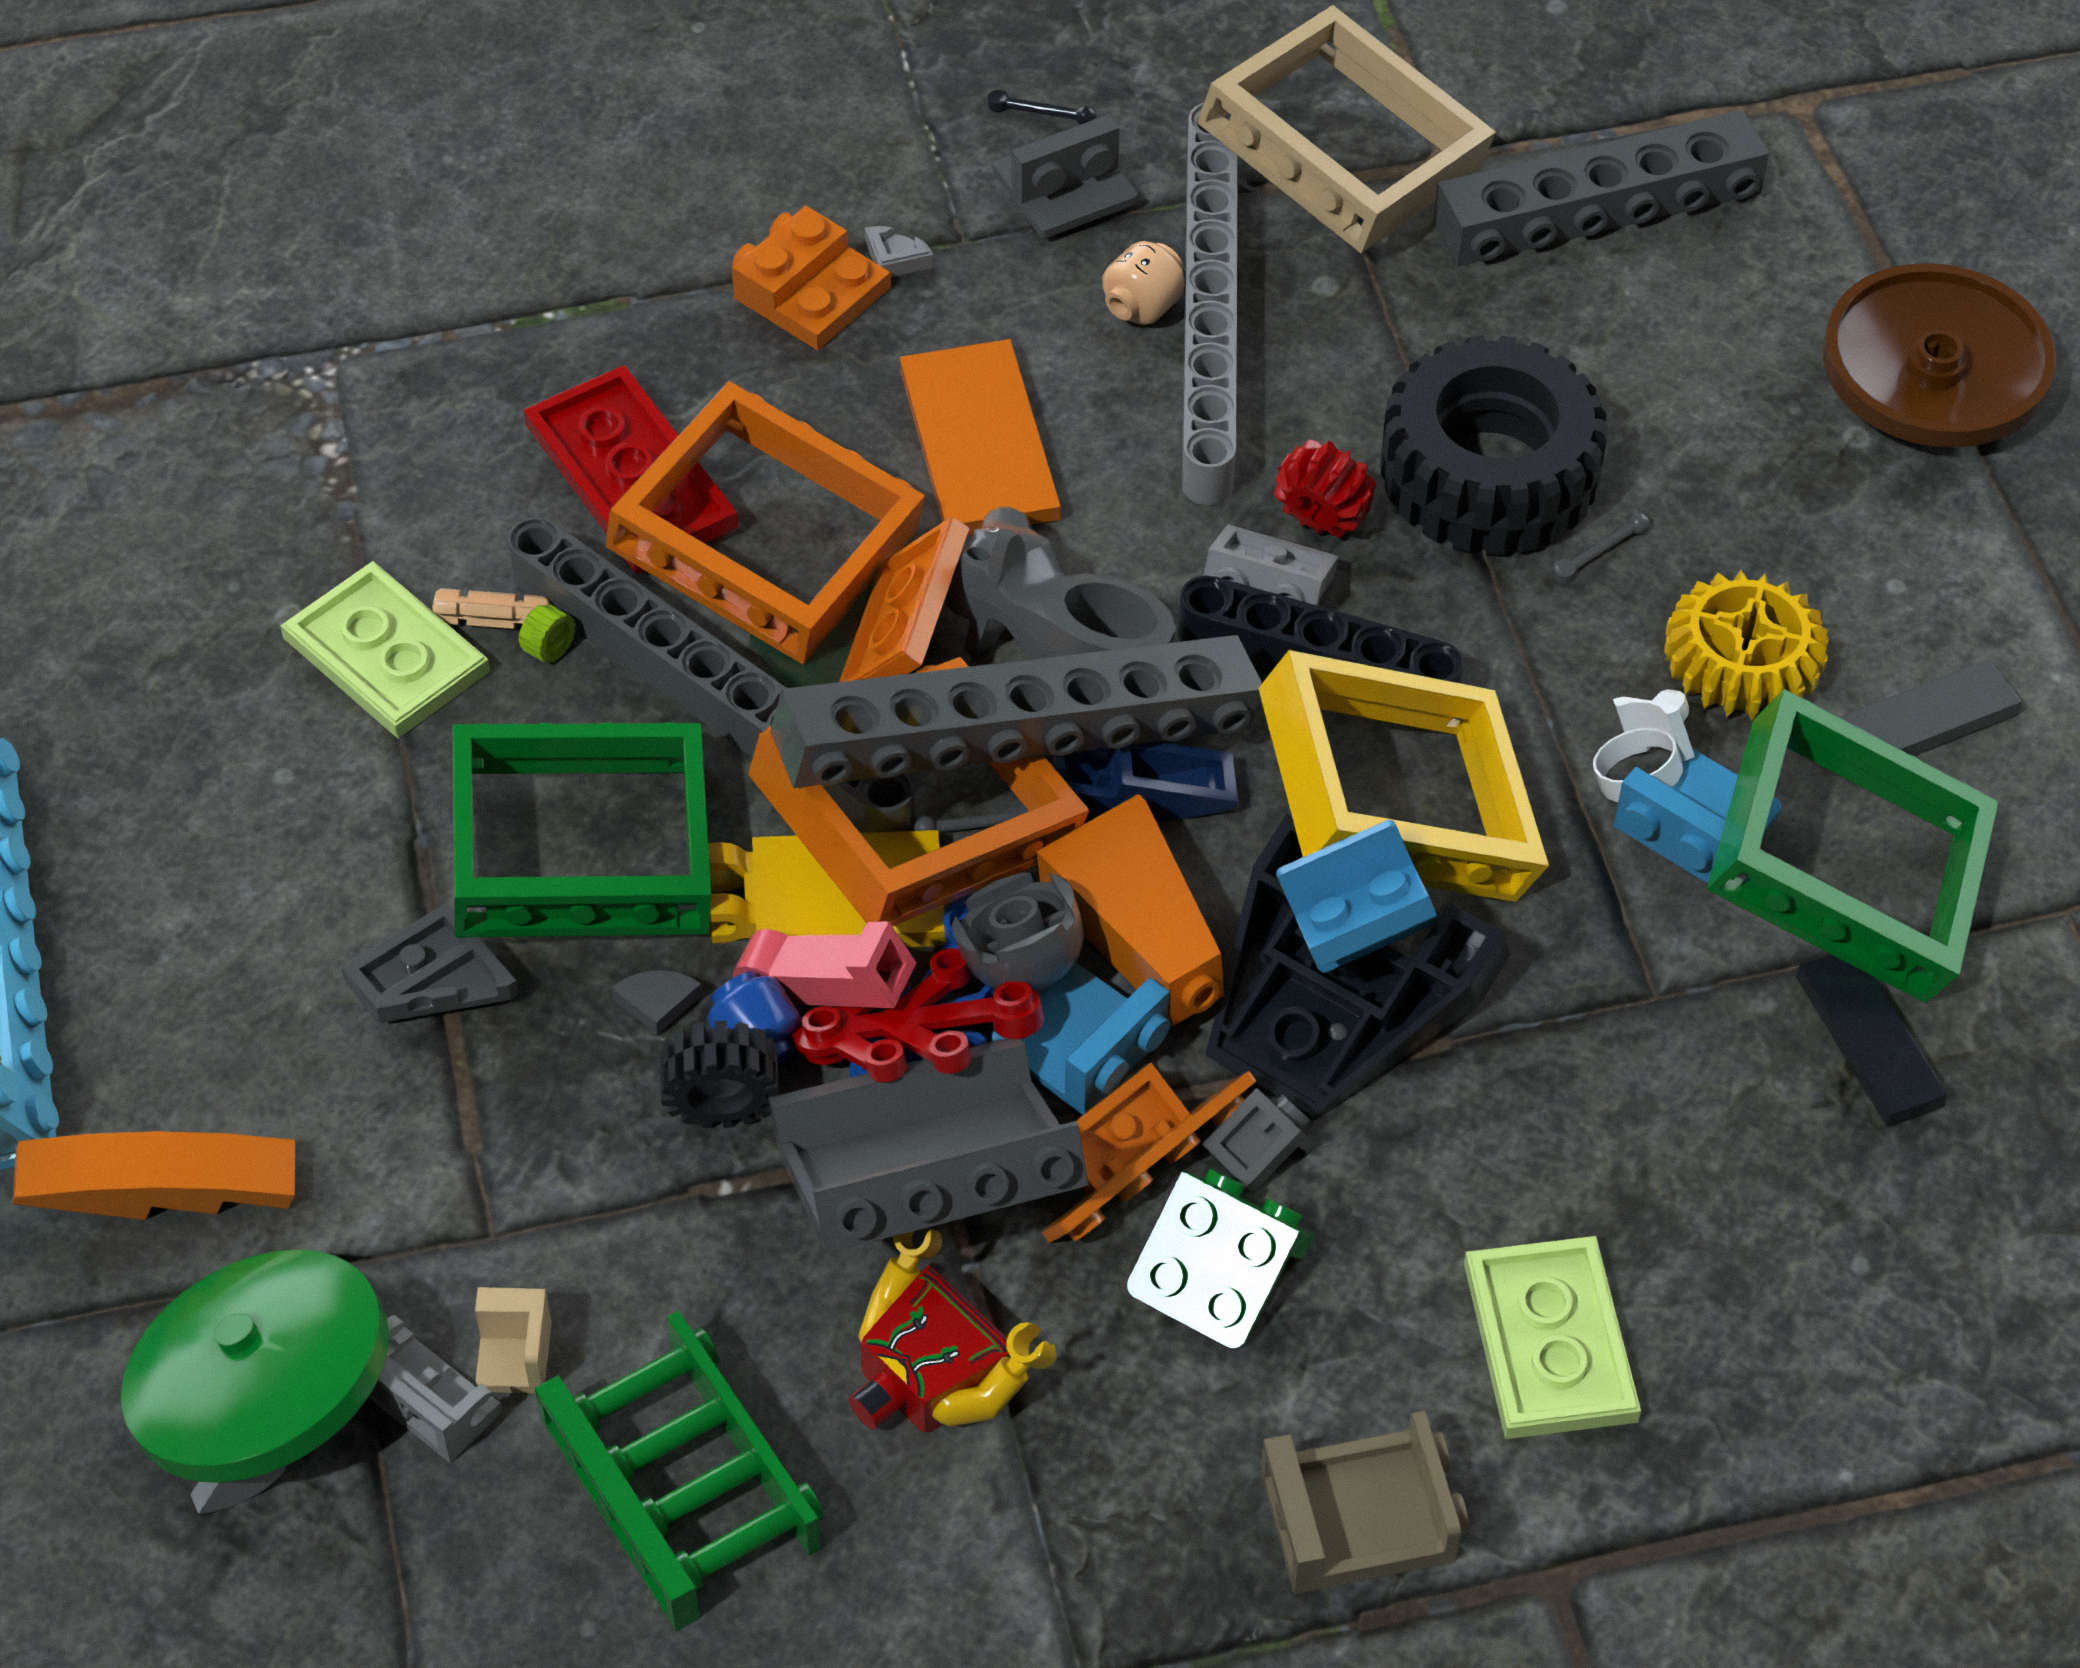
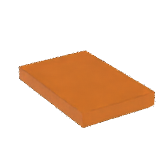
M954 516L950 519L948 518L882 562L839 682L904 675L922 665L969 527Z

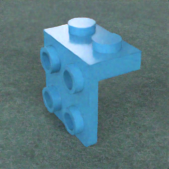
M1694 749L1695 757L1682 762L1683 773L1678 783L1672 788L1640 768L1635 767L1622 782L1613 826L1708 884L1738 775ZM1773 797L1764 834L1780 815L1781 803L1775 797Z
M1076 963L1053 986L1045 991L1038 992L1044 1014L1043 1026L1033 1035L1022 1038L1026 1048L1030 1077L1083 1115L1106 1094L1113 1092L1123 1081L1124 1077L1148 1053L1154 1051L1162 1043L1170 1028V1021L1168 1020L1170 991L1149 977L1127 999ZM995 1031L993 1032L992 1042L1004 1039Z

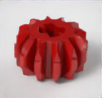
M1308 439L1302 447L1296 446L1292 454H1288L1278 468L1280 472L1275 478L1277 485L1273 494L1279 501L1284 503L1282 511L1285 514L1294 515L1299 520L1300 526L1308 525L1312 527L1319 536L1329 532L1331 535L1341 538L1348 530L1354 531L1358 523L1364 521L1371 510L1370 504L1374 499L1373 491L1377 483L1371 476L1366 474L1368 466L1365 463L1356 462L1350 456V450L1346 452L1338 450L1333 442L1329 440L1321 445L1315 440Z

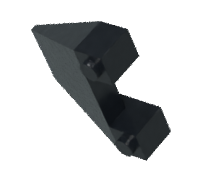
M1286 813L1253 865L1223 983L1224 996L1219 999L1206 1056L1238 1076L1249 1070L1257 1080L1254 1083L1255 1086L1276 1098H1279L1281 1094L1285 1095L1302 1113L1316 1120L1478 1008L1509 958L1510 952L1504 932L1448 902L1413 959L1408 958L1389 946H1385L1329 972H1321L1317 968L1276 875V871L1280 867L1303 858L1293 818ZM1334 1023L1345 1025L1348 1030L1347 1036L1341 1040L1332 1039L1328 1035L1329 1026Z

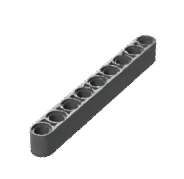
M531 517L521 520L512 527L508 535V545L514 580L521 591L527 595H539L549 598L550 605L572 616L576 624L575 630L753 758L759 733L764 732L772 725L782 689H786L785 686L553 521L541 517ZM900 774L892 778L877 777L823 786L860 833L914 831V786L907 774Z

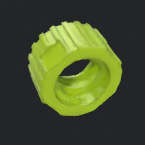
M538 605L524 619L519 633L520 647L523 651L544 663H554L566 653L567 649L571 646V642L574 640L576 632L575 620L572 616L552 605Z

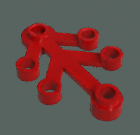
M948 948L937 952L931 958L932 974L901 997L895 1008H887L880 1013L868 1014L874 1008L816 1007L801 1017L802 1025L797 1031L792 1033V1037L797 1050L804 1054L805 1058L811 1063L828 1065L845 1058L868 1070L869 1076L877 1082H891L903 1076L907 1070L903 1047L931 1061L933 1067L940 1073H957L964 1070L970 1064L971 1053L965 1034L959 1031H945L935 1034L930 1030L992 1022L995 1032L1001 1037L1022 1039L1033 1035L1043 1026L1044 1014L1038 992L1024 981H1007L999 985L991 998L933 1005L949 991L966 985L972 977V973L962 959L959 949ZM890 971L878 972L886 983L889 979ZM907 981L902 993L908 988L909 981ZM881 1036L888 1038L876 1041L874 1043H870L867 1040H865L866 1038H874Z

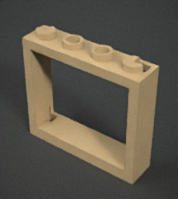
M1334 5L1213 81L1197 122L1360 253L1369 249L1436 201L1438 182L1477 173L1482 166L1496 133L1495 130ZM1329 41L1331 44H1333L1337 48V51H1335L1328 44H1326V42ZM1320 55L1438 147L1441 152L1377 195L1255 97ZM1231 114L1230 120H1227L1225 116ZM1358 216L1364 220L1362 226L1356 222Z

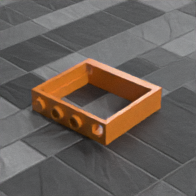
M728 381L610 509L605 547L804 665L874 583L882 562L903 549L917 532L925 495L915 490L906 481L895 478L864 460L855 451L845 449L816 432L809 424L797 421L768 404L759 395L750 393L733 382ZM726 431L880 520L879 524L809 605L652 513Z
M961 657L937 666L927 665L916 673L969 666ZM771 726L764 732L759 733L748 773L750 778L866 923L889 921L892 927L976 892L994 881L1037 866L1036 851L1084 825L1089 812L1086 805L1044 756L1017 759L1008 763H989L1028 809V812L889 869L822 785L793 788L770 733Z

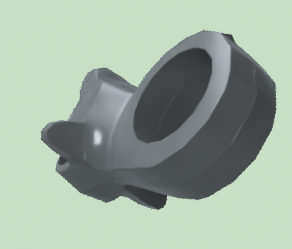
M999 507L991 510L985 516L981 528L975 529L967 548L961 551L945 597V603L953 613L970 620L964 651L975 659L984 656L995 645L1006 629L1009 630L1031 659L1172 643L1176 631L1171 611L1157 596L1137 585L1111 576L1087 573L1065 576L1061 572L1050 541L1033 531L1026 515L1012 507Z

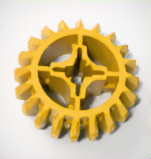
M1742 570L1734 577L1733 581H1729L1719 573L1716 574L1710 585L1697 581L1690 595H1681L1680 600L1676 603L1672 617L1668 618L1664 652L1666 654L1665 660L1671 662V679L1683 681L1682 686L1684 687L1685 696L1702 694L1701 700L1704 709L1715 703L1722 705L1726 717L1735 709L1745 710L1751 721L1759 713V709H1764L1783 689L1803 698V695H1811L1812 691L1817 687L1820 673H1823L1828 658L1826 654L1829 641L1827 636L1828 629L1822 627L1821 611L1809 609L1807 594L1791 596L1788 581L1779 586L1769 584L1766 573L1757 581L1748 580ZM1749 639L1747 650H1743L1745 640Z

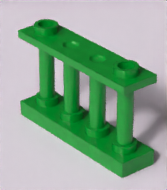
M679 1310L667 1316L672 1351L586 1397L580 1392L572 1396L559 1375L535 1387L541 1422L675 1632L700 1619L696 1591L703 1588L702 1579L789 1530H792L808 1556L821 1550L818 1522L824 1519L822 1507L812 1489L805 1482L796 1486L716 1367L719 1364V1357L707 1333L702 1328L692 1331ZM686 1373L706 1401L620 1449L616 1444L606 1448L595 1432L600 1429V1420ZM722 1425L740 1454L655 1501L650 1497L639 1500L629 1485L630 1482L634 1481V1472L715 1427ZM754 1477L758 1479L775 1505L773 1508L689 1555L684 1550L674 1554L663 1537L668 1534V1525Z

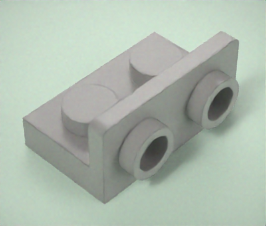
M1227 524L1208 550L1203 576H1216L1318 606L1321 596L1335 577L1339 556Z

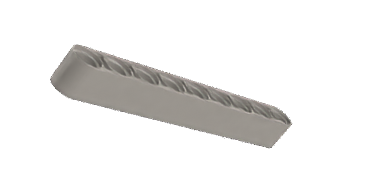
M1201 103L1190 111L1187 138L1183 493L1188 499L1197 504L1208 506L1227 500L1232 494L1234 487L1237 377L1238 155L1197 123L1204 103ZM1231 114L1225 116L1227 120H1230Z

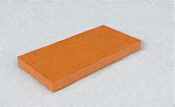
M1011 339L901 356L900 372L942 522L954 516L969 527L968 536L973 535L975 529L981 528L985 516L991 510L999 507H1012L1023 512L1030 525L1061 520V506Z

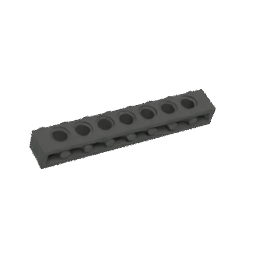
M1238 635L786 688L781 690L770 733L793 788L815 785L831 786L840 782L869 778H892L900 774L932 770L948 771L970 765L994 762L1008 763L1017 759L1048 755L1064 756L1072 752L1102 748L1118 749L1133 744L1164 740L1178 741L1188 737L1219 733L1232 734L1249 729L1261 700L1258 688L1262 682Z

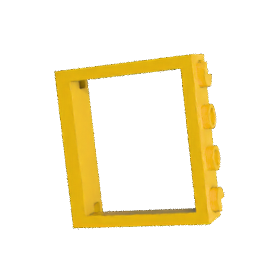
M1288 650L1258 688L1303 857L1386 820H1393L1348 812L1320 709L1457 735L1486 836L1393 820L1424 887L1516 902L1549 867L1495 690Z

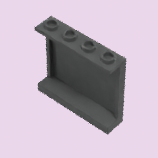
M1004 1038L969 1047L971 1062L964 1070L957 1073H940L933 1067L931 1061L921 1059L907 1063V1070L904 1075L891 1082H877L869 1076V1073L768 1098L779 1156L826 1254L1089 1186L1078 1124L1074 1121L1060 1125L1031 1081L1026 1048L1022 1039Z

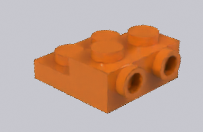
M806 205L795 215L787 212L780 214L772 223L769 236L757 246L751 243L743 245L737 251L732 261L734 299L817 351L891 288L890 271L848 246V231Z

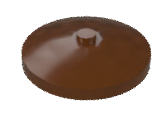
M1923 263L1887 268L1863 278L1849 288L1837 301L1830 314L1823 342V362L1828 379L1841 400L1855 414L1875 428L1900 439L1918 444L1937 447H1967L2004 438L2025 426L2035 417L2047 399L2056 368V349L2053 337L2042 316L2024 297L2012 288L1992 277L1966 268L1945 264Z

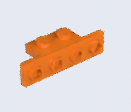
M1149 1063L1075 1120L1079 1127L1089 1185L1082 1188L1087 1195L1041 1232L1046 1240L1050 1243L1068 1233L1074 1242L1106 1218L1099 1208L1112 1197L1117 1195L1123 1203L1146 1187L1153 1180L1147 1169L1164 1157L1169 1164H1172L1193 1149L1201 1141L1194 1131L1209 1119L1212 1120L1216 1127L1221 1125L1245 1100L1241 1093L1257 1081L1252 1073L1248 1070L1227 1082L1189 1113L1154 1065Z

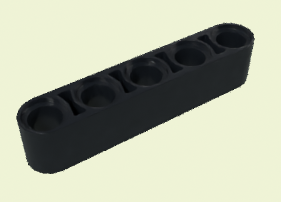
M1204 575L1194 577L1187 581L1181 589L1178 626L1180 642L1238 635L1255 670L1262 673L1270 674L1288 650L1455 683H1461L1464 666L1462 654L1455 646L1444 641L1216 576Z

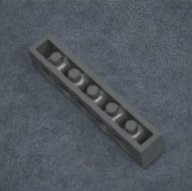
M1743 110L1734 111L1440 181L1437 184L1433 222L1457 267L1760 194L1769 153Z

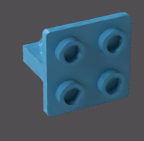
M1393 820L1379 823L1280 867L1276 871L1277 878L1317 968L1323 973L1426 929L1437 921V914Z

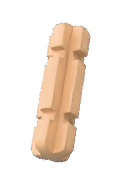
M441 588L435 593L433 612L446 624L459 625L460 619L467 620V626L515 629L516 624H523L524 619L532 609L538 605H550L549 598L539 595H524V600H517V594L471 590L468 591V596H461V590Z

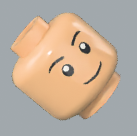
M1140 241L1132 244L1108 266L1103 274V290L1106 296L1107 307L1112 314L1124 321L1128 320L1139 325H1148L1156 322L1179 301L1185 292V268L1182 260L1173 249L1162 243Z

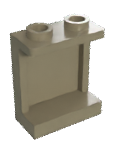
M1425 1411L1411 1413L1408 1429L1402 1432L1295 1452L1291 1434L1263 1440L1260 1473L1294 1594L1456 1562L1461 1535L1468 1534L1469 1531L1467 1511L1461 1494L1459 1492L1450 1494L1444 1474L1450 1471L1446 1441L1441 1432L1432 1433Z

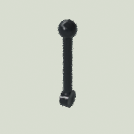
M994 90L987 97L988 107L993 112H1003L1010 108L1074 119L1079 125L1096 119L1095 110L1088 105L1074 109L1010 98L1008 93L1003 90Z

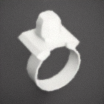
M1667 689L1661 691L1652 701L1630 697L1613 699L1624 733L1605 743L1593 759L1594 772L1601 792L1607 799L1618 803L1623 780H1612L1605 776L1619 761L1634 754L1647 752L1651 747H1662L1672 751L1669 760L1658 770L1650 773L1651 776L1672 788L1678 783L1683 773L1682 762L1695 757L1684 725V720L1689 714L1686 696L1681 691Z

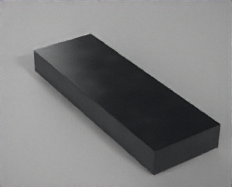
M1831 954L1799 965L1796 978L1886 1127L1944 1107L1948 1096L1874 976Z

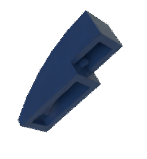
M1156 741L1128 745L1118 749L1110 748L1109 750L1102 748L1072 752L1064 756H1044L1089 809L1085 823L1137 794L1146 800L1156 822L1199 817L1233 810L1238 803L1233 754L1228 752Z

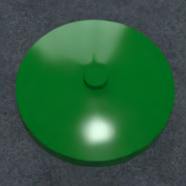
M280 1250L258 1254L229 1264L209 1274L182 1292L161 1311L139 1339L129 1358L121 1386L122 1413L126 1425L143 1452L154 1464L162 1470L186 1480L209 1483L233 1482L253 1478L282 1468L304 1457L335 1435L357 1413L369 1397L383 1370L387 1356L389 1326L386 1313L366 1277L349 1262L328 1253L313 1250Z

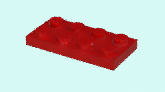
M625 365L523 409L525 425L606 535L610 509L679 436ZM699 462L696 463L652 512L703 543L739 528L737 511ZM624 558L636 575L645 571Z

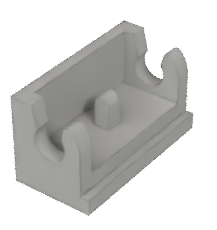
M392 1315L387 1318L389 1344L386 1360L379 1379L368 1398L451 1464L503 1413L502 1405L492 1396V1391L483 1384L477 1387L416 1340L414 1334L404 1327L405 1323L397 1316Z

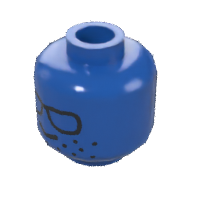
M753 971L745 972L727 981L713 993L711 1000L714 1005L707 1016L711 1029L715 1028V1021H727V1028L734 1029L738 1022L748 1024L749 1033L757 1028L766 1032V1039L772 1038L775 1042L778 1065L788 1060L795 1053L796 1049L792 1044L794 1041L792 1033L801 1027L802 1019L784 988L775 977H757Z

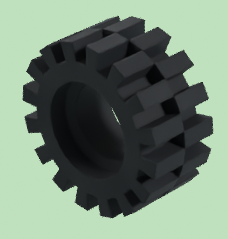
M715 1021V1028L707 1029L704 1022L693 1024L692 1034L683 1028L674 1033V1040L667 1038L663 1043V1050H660L662 1106H667V1113L672 1117L681 1114V1122L691 1125L696 1119H700L702 1128H712L715 1121H723V1128L735 1127L734 1120L741 1119L746 1125L755 1121V1113L764 1117L771 1112L768 1098L778 1096L779 1093L778 1060L775 1042L772 1038L766 1039V1032L759 1028L749 1033V1025L738 1022L734 1029L727 1028V1021Z

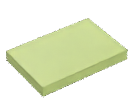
M374 561L280 625L284 640L397 739L490 673L488 658Z
M1596 1236L1466 1252L1464 1260L1465 1271L1505 1439L1639 1422L1641 1409Z

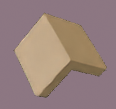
M478 1287L475 1314L481 1339L476 1385L483 1384L493 1393L536 1394L535 1387L543 1384L546 1379L552 1324L546 1289Z

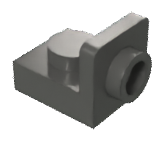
M1256 1088L1212 1133L1203 1145L1248 1190L1254 1193L1298 1146L1308 1154L1316 1143L1302 1130L1310 1122V1119L1285 1095L1281 1094L1273 1102Z

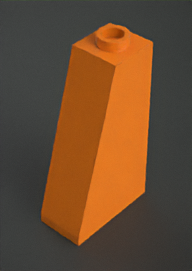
M1139 794L1036 851L1040 882L1052 883L1049 874L1060 876L1072 886L1081 913L1084 937L1136 990L1150 977L1170 991L1168 1020L1172 1026L1194 1013L1207 1010L1215 1001L1224 996L1221 952L1146 800Z

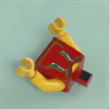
M930 1229L925 1236L923 1244L917 1249L912 1244V1236L915 1231L893 1236L894 1244L901 1253L899 1257H891L877 1282L858 1336L860 1340L861 1370L868 1382L849 1397L848 1401L853 1412L864 1425L872 1430L880 1426L898 1410L922 1432H933L943 1425L952 1427L992 1420L1027 1382L1028 1374L1026 1371L1030 1367L1038 1370L1046 1369L1054 1363L1057 1353L1055 1346L1044 1341L1029 1355L1030 1343L1039 1336L1041 1327L1029 1322L1020 1323L1011 1330L1008 1338H1006L930 1265L920 1272V1269L917 1267L919 1260L930 1259L941 1250L943 1242L939 1231Z

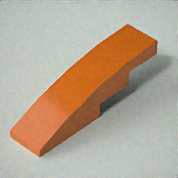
M150 1131L80 1134L18 1141L16 1146L13 1205L146 1220L151 1207L217 1214L222 1202L226 1201L289 1209L295 1196L294 1139L230 1133Z

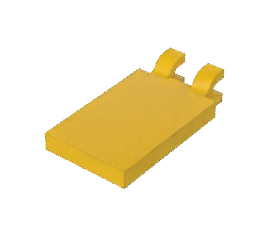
M938 830L860 833L889 869L940 848ZM797 835L752 837L753 852L744 851L741 847L732 843H708L711 892H725L745 887V900L734 894H711L712 943H727L751 938L754 932L762 929L775 930L787 936L862 934L867 923ZM944 905L893 926L906 947L945 945L943 927Z

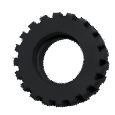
M1484 335L1468 337L1464 344L1456 345L1454 341H1450L1436 347L1433 356L1425 353L1409 365L1408 371L1399 375L1392 386L1391 397L1387 399L1380 457V473L1385 480L1384 489L1389 500L1395 506L1399 505L1398 513L1413 527L1418 524L1423 526L1422 533L1426 537L1437 543H1440L1442 539L1453 543L1454 550L1469 554L1471 548L1486 550V556H1503L1505 550L1516 549L1517 553L1521 554L1537 549L1538 543L1542 540L1547 545L1566 535L1567 527L1572 529L1585 518L1588 507L1594 503L1598 492L1608 426L1606 425L1607 412L1603 401L1596 395L1597 389L1584 373L1576 375L1577 367L1560 354L1555 358L1549 355V350L1546 346L1531 342L1530 346L1516 343V337L1500 335L1499 341H1485ZM1471 433H1498L1525 443L1534 452L1513 458H1492L1472 453L1460 447L1452 440Z

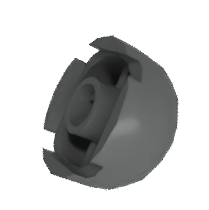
M1019 873L994 881L975 892L965 902L969 912L962 919L961 923L955 916L952 928L962 959L971 973L991 989L995 990L999 985L1007 981H1024L1032 989L1042 992L1058 982L1077 963L1084 941V928L1079 905L1072 886L1060 876L1049 874L1052 883L1034 882L1031 873Z

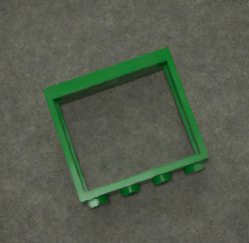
M1783 689L1753 720L1706 890L1927 1003L1960 975L1999 801L1827 712L1808 700ZM1786 748L1953 835L1929 937L1760 849ZM1741 873L1745 875L1747 878L1745 880H1742L1737 876ZM1917 965L1922 967L1921 972L1914 968Z
M701 723L452 724L455 938L709 934L711 879ZM683 773L689 875L473 878L472 774ZM678 905H694L695 909H678ZM486 907V912H467V908Z

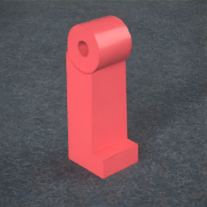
M889 921L867 922L861 935L787 936L775 930L762 929L752 934L733 970L732 978L749 971L755 972L757 977H775L794 1005L895 1008L916 965V961ZM890 971V976L886 983L878 972Z

